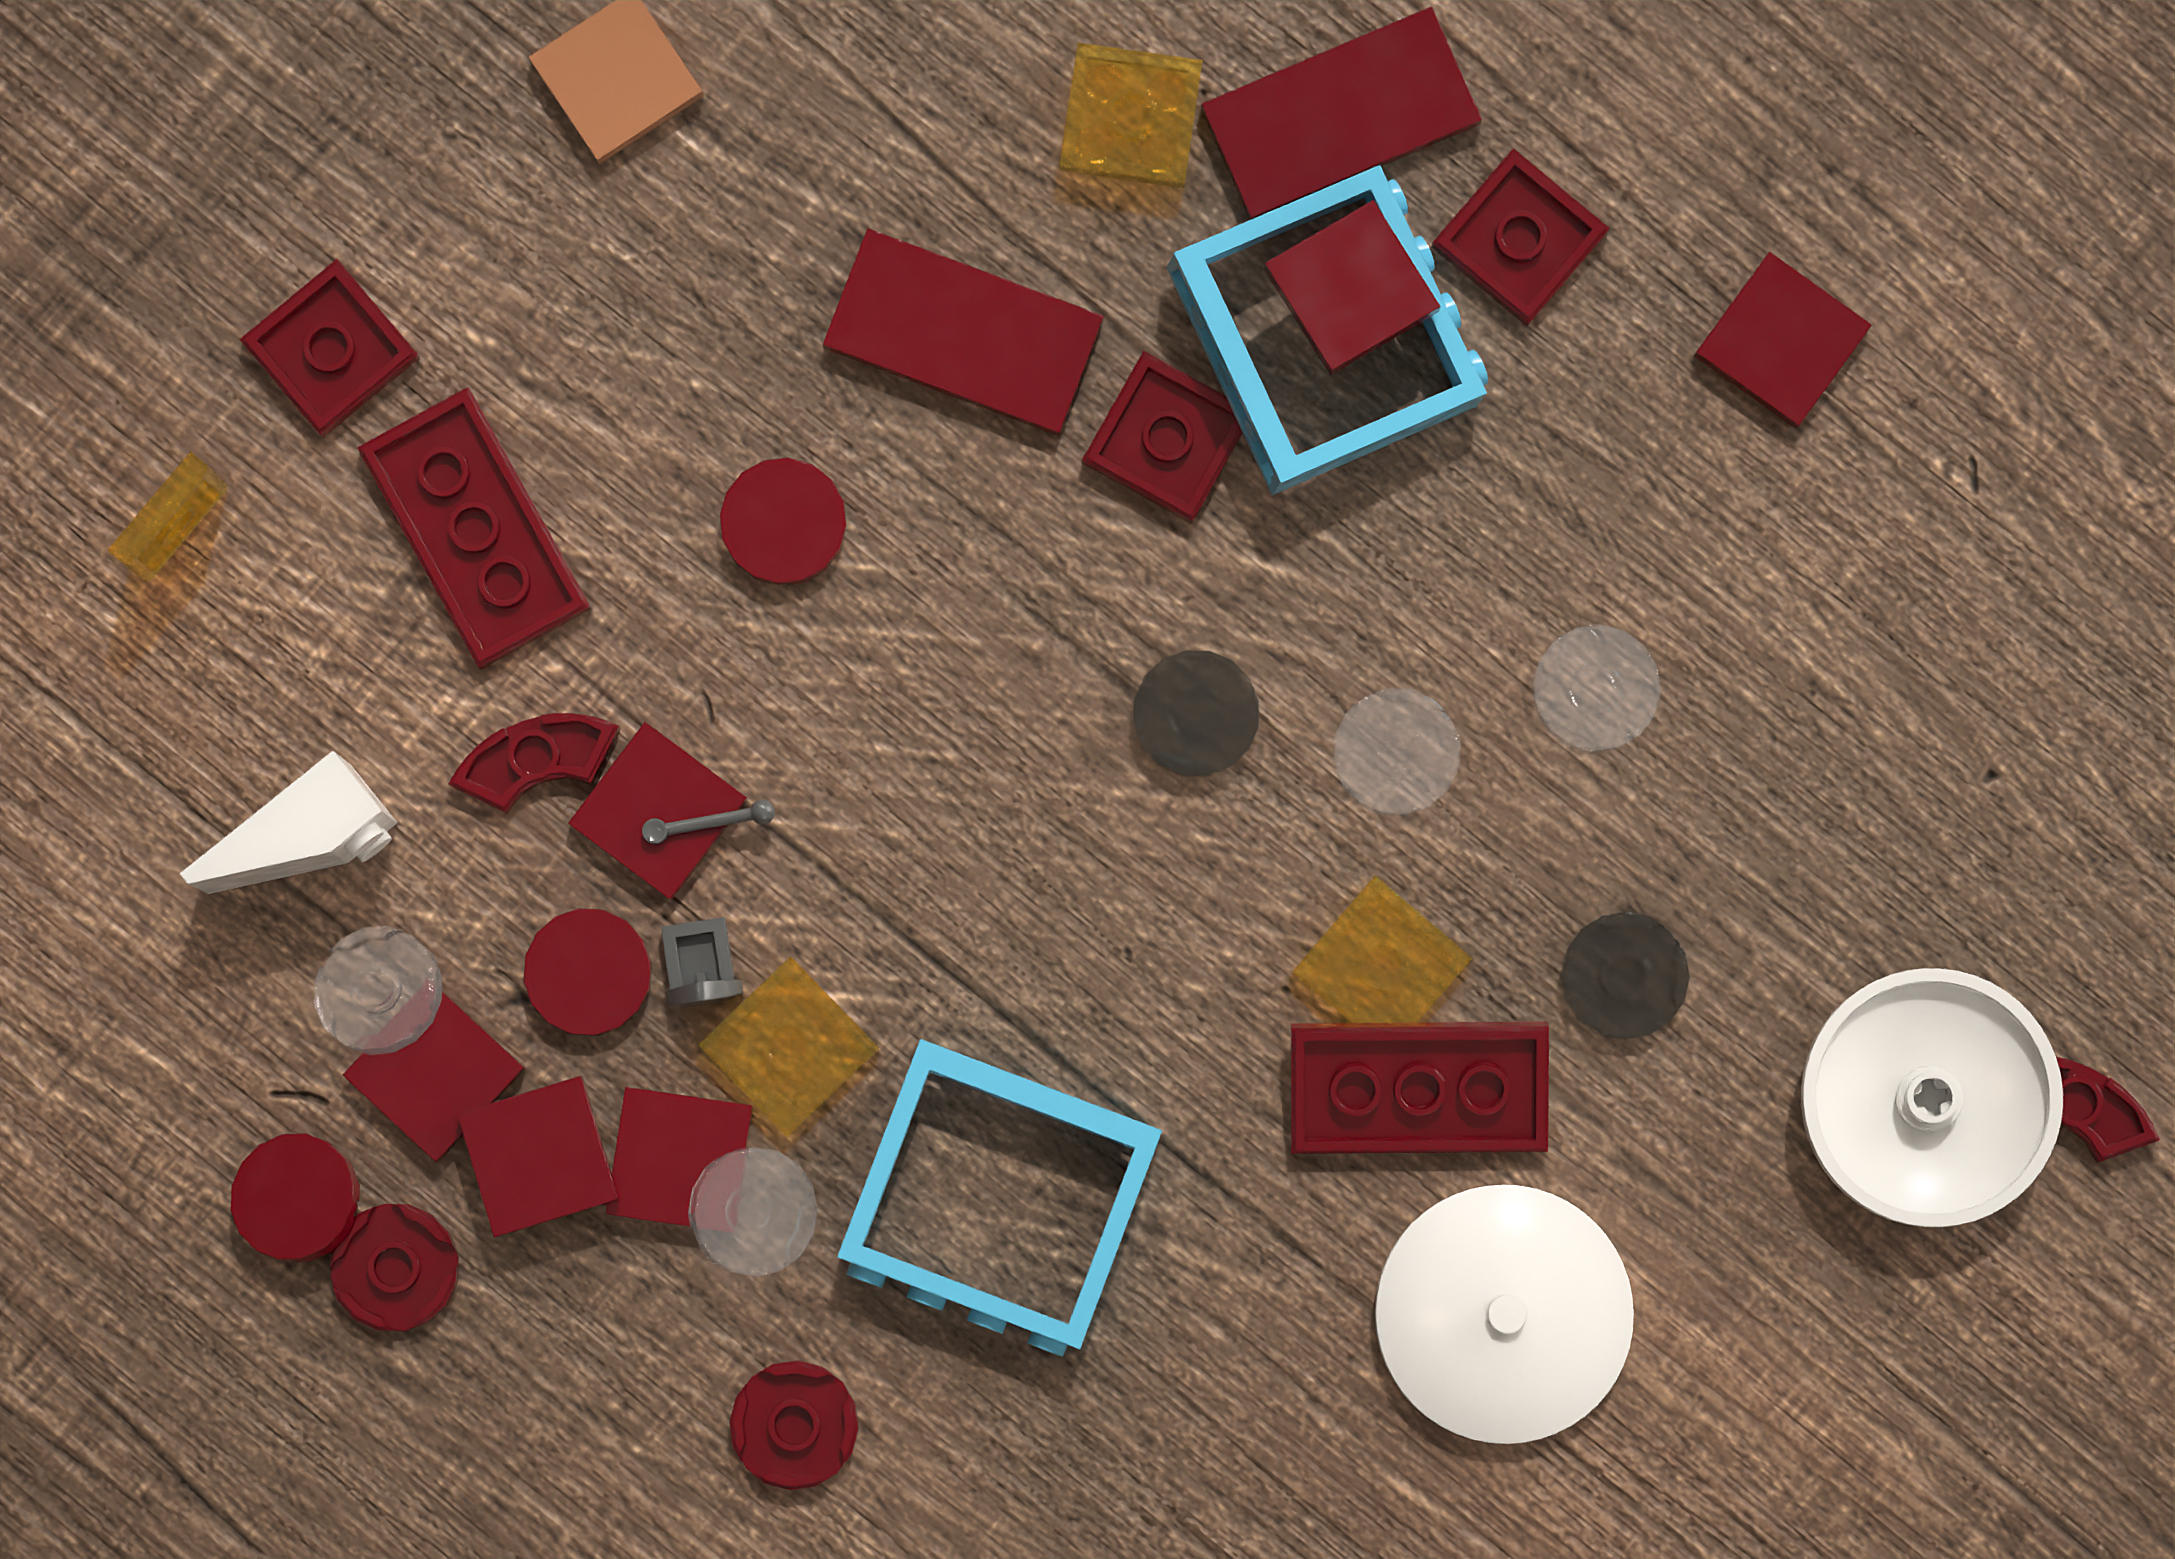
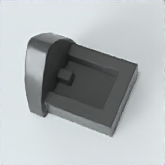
M725 917L661 927L670 990L665 992L667 1006L692 1007L727 1001L744 994L742 980H735Z

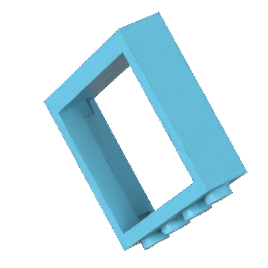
M1380 165L1176 251L1166 267L1272 495L1475 408L1487 394L1484 385L1488 384L1485 366L1474 349L1467 351L1457 328L1461 327V318L1457 306L1447 292L1440 294L1431 274V271L1435 269L1431 251L1423 237L1420 235L1417 237L1413 236L1404 217L1408 213V206L1403 191L1394 179L1387 181ZM1365 198L1367 203L1374 200L1441 306L1439 312L1424 320L1423 324L1453 388L1296 455L1209 270L1208 264Z
M920 1039L837 1257L850 1262L846 1273L849 1276L881 1288L886 1276L911 1285L906 1296L907 1298L943 1311L946 1300L949 1299L971 1308L967 1321L1002 1334L1007 1322L1031 1331L1027 1341L1028 1344L1063 1357L1067 1345L1077 1349L1081 1348L1162 1130ZM929 1073L1134 1150L1069 1324L864 1247Z

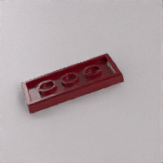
M1432 6L1201 104L1202 113L1250 220L1378 165L1382 167L1481 125L1483 120Z
M867 228L822 345L826 350L1060 436L1104 321V315Z
M469 387L357 447L480 670L592 609Z
M1547 1021L1290 1023L1291 1154L1548 1152L1549 1024Z

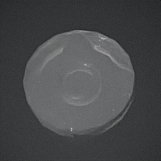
M1605 625L1578 627L1554 640L1539 660L1532 683L1536 710L1546 730L1567 747L1589 753L1618 749L1636 739L1655 716L1661 693L1658 668L1646 647L1626 631Z
M1387 688L1364 697L1346 712L1334 737L1333 763L1341 785L1358 804L1383 815L1406 816L1429 808L1447 792L1459 768L1460 740L1452 720L1436 700L1413 689Z
M389 926L362 928L342 938L330 951L332 956L327 960L325 967L320 966L315 979V1008L323 1027L346 1047L369 1055L394 1053L417 1041L433 1023L442 1000V974L433 954L412 935Z
M745 1147L733 1150V1152L715 1159L704 1168L692 1188L688 1216L691 1230H694L696 1239L700 1244L698 1246L708 1260L727 1272L759 1277L782 1271L802 1255L814 1235L818 1207L813 1185L799 1164L779 1151Z

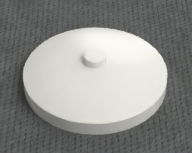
M1923 968L1891 974L1872 982L1846 999L1830 1015L1814 1039L1807 1056L1801 1085V1109L1807 1138L1814 1155L1832 1182L1846 1196L1871 1213L1890 1221L1918 1227H1945L1968 1223L1988 1216L2008 1205L2032 1184L2050 1157L2057 1140L2063 1110V1088L2057 1059L2047 1036L2031 1013L2018 1000L1993 983L1975 975L1948 969Z
M1492 1185L1469 1189L1452 1195L1423 1212L1408 1226L1391 1249L1379 1278L1375 1298V1327L1379 1349L1384 1363L1401 1393L1417 1410L1437 1425L1455 1434L1488 1443H1524L1542 1439L1572 1426L1585 1417L1600 1403L1617 1380L1625 1363L1633 1332L1634 1311L1629 1279L1623 1262L1607 1235L1591 1218L1571 1203L1553 1194L1517 1185Z

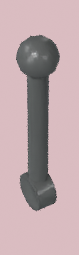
M758 800L752 804L751 808L664 823L658 818H652L644 823L642 834L648 843L658 845L663 843L667 836L752 820L757 824L765 825L773 820L775 808L770 801Z

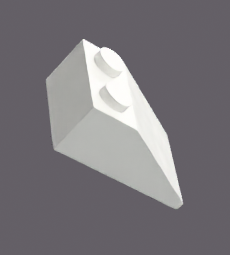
M332 751L182 871L180 875L189 885L207 894L346 864L356 856L361 862H364L376 855L392 840L387 831L395 826L397 821L351 764Z

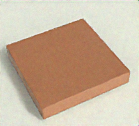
M641 0L613 1L528 57L530 63L599 165L704 97L702 89Z

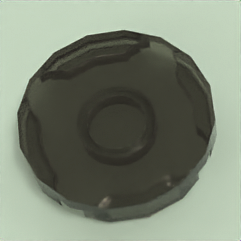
M1185 650L1162 659L1144 676L1134 698L1133 726L1142 748L1159 767L1181 777H1209L1230 768L1248 752L1259 727V700L1251 679L1234 661L1212 651Z
M1621 912L1603 915L1579 930L1565 950L1560 978L1564 1000L1580 1023L1597 1035L1618 1040H1628L1649 1036L1671 1021L1685 1001L1690 976L1686 953L1672 933L1664 928L1665 926L1649 916Z

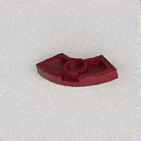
M575 713L544 714L524 720L505 729H500L481 742L463 760L448 785L508 814L522 794L543 782L572 779L593 785L621 728L619 725L604 719Z
M2056 1057L2063 1088V1110L2060 1126L2085 1143L2096 1163L2160 1140L2145 1110L2119 1083L2090 1067L2073 1060Z

